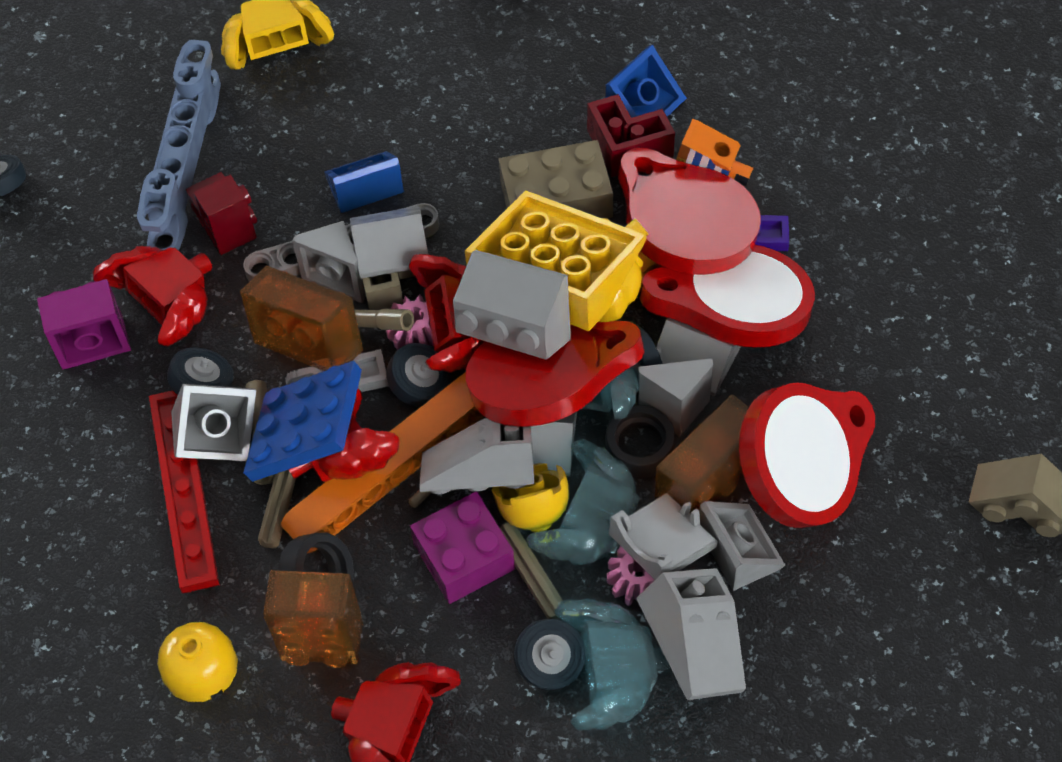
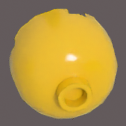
M547 463L534 464V484L518 489H510L505 486L493 487L492 492L495 503L502 517L510 525L523 530L542 532L549 529L552 523L556 522L566 511L569 500V485L566 473L561 466L556 465L557 471L548 470Z
M190 622L177 627L166 636L159 649L157 664L163 683L175 697L187 702H205L212 699L211 696L217 694L221 689L224 692L231 685L237 673L238 658L231 640L217 626L206 622Z

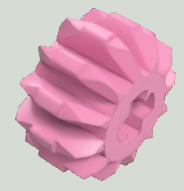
M419 294L415 301H410L405 296L402 305L393 303L391 309H408L414 315V324L411 330H386L387 338L393 341L394 347L399 350L411 343L434 346L427 303L424 302L421 295Z
M620 546L617 550L618 558H610L608 561L610 572L607 573V583L613 585L612 594L615 598L625 595V604L629 606L654 579ZM636 572H642V577H636Z

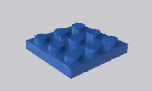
M353 360L340 366H333L321 373L310 377H303L296 382L280 388H273L265 393L243 472L252 482L344 451L362 372L357 363Z

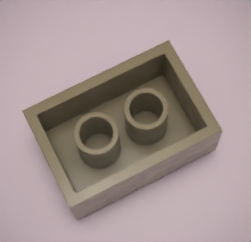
M598 140L499 158L500 183L507 208L526 190L599 218L613 217V191Z

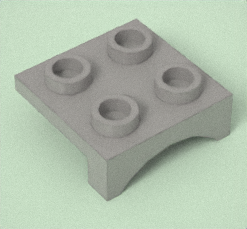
M668 493L630 516L621 510L611 516L609 535L654 580L663 572L680 571L715 549L718 543L700 525L699 510L695 509L690 514L692 503L687 502L681 507Z

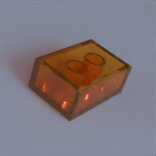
M267 265L240 290L255 344L323 371L333 366H340L353 361L363 351L352 297L344 293L336 292L315 282L304 280L286 271H280Z
M731 394L656 467L655 500L668 493L681 507L687 502L692 503L691 514L695 509L700 510V505L703 502H715L721 495L727 497L738 485L739 478L743 475L739 454V438L741 425L749 408L745 403Z
M270 570L263 615L281 660L296 666H304L309 662H323L325 665L335 668L345 667L347 664H358L363 619L350 574Z

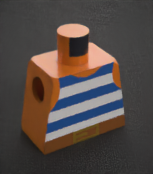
M692 118L676 160L721 172L745 187L753 170V167L735 160L741 146L738 141Z

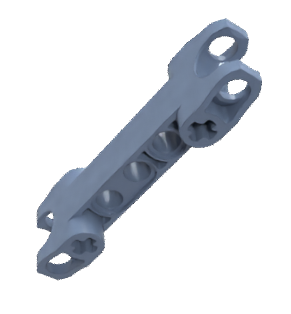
M189 40L182 46L176 60L173 72V79L176 85L155 166L153 171L144 180L137 212V219L142 231H149L147 246L156 247L159 236L169 235L173 238V242L167 248L172 247L179 251L188 224V216L185 210L188 196L185 189L192 186L206 127L215 117L221 86L217 71L211 70L213 54L208 41ZM200 50L205 52L202 61L191 62L188 60L189 54L193 51ZM147 214L149 217V221L145 219Z

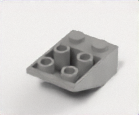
M484 418L422 452L420 492L430 491L433 494H444L456 489L483 491L488 487L499 486L518 489L534 484L531 426H508Z
M718 569L663 572L636 599L686 699L694 700L742 693L746 689L735 602Z

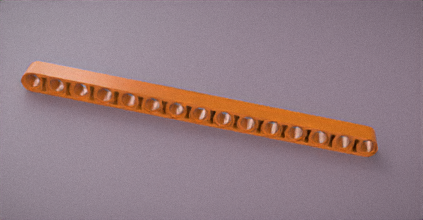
M641 251L638 255L644 263L641 267L642 280L639 292L641 291L643 277L646 273L655 268L663 267L649 259ZM466 372L390 431L399 437L400 445L398 452L389 459L385 468L368 472L363 477L357 479L341 480L333 478L323 483L286 513L282 519L281 527L293 539L298 536L325 532L335 536L421 467L422 452L470 427L484 416L475 408L466 383ZM310 548L307 553L314 552L317 548Z

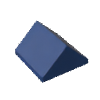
M653 45L648 46L606 84V98L619 94L631 118L659 109H663L668 117L687 99Z
M387 151L324 171L340 213L404 192L398 157Z

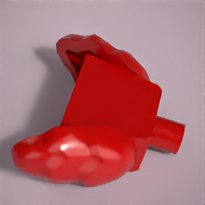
M136 246L130 251L113 254L109 259L97 265L92 272L94 281L98 282L107 279L112 287L117 289L126 288V291L162 325L158 335L159 345L170 346L179 342L190 333L194 325L202 321L205 315L207 294L205 291L204 274L212 270V264L204 253H199L188 260L176 248L170 247L162 250L152 246Z
M413 255L409 268L416 276L417 282L426 288L424 291L434 351L438 352L427 359L425 364L430 370L451 373L461 368L466 370L474 352L485 342L457 333L455 329L453 299L466 266L438 255Z
M357 389L344 451L288 469L293 479L313 468L322 482H327L333 478L341 480L361 478L368 472L385 468L389 459L398 452L400 445L399 437L392 432L375 431L366 427L361 428L356 421V414L361 405L362 394Z
M409 662L401 663L384 670L376 677L375 681L363 682L355 700L341 696L337 697L332 706L331 716L334 720L345 722L343 733L350 741L348 751L351 762H410L433 704L431 697L441 696L446 691L459 686L461 683L459 671L446 666H439L433 662L416 665Z

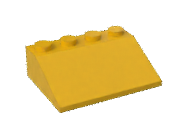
M525 190L465 250L466 265L471 253L479 250L568 275L570 324L589 332L610 309L646 241V235Z

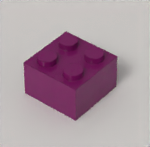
M107 279L98 282H88L83 286L65 291H56L47 296L37 298L44 333L62 370L131 351L124 319Z
M477 491L410 525L414 546L448 604L515 570L514 551Z

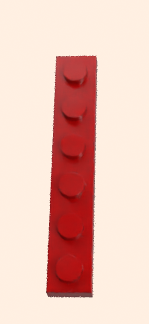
M174 391L150 395L149 401L179 588L183 594L220 584L199 462L196 458H178L174 456L171 411L178 395Z

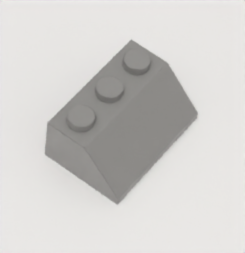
M479 250L471 253L453 299L455 329L457 333L546 360L571 340L568 275Z

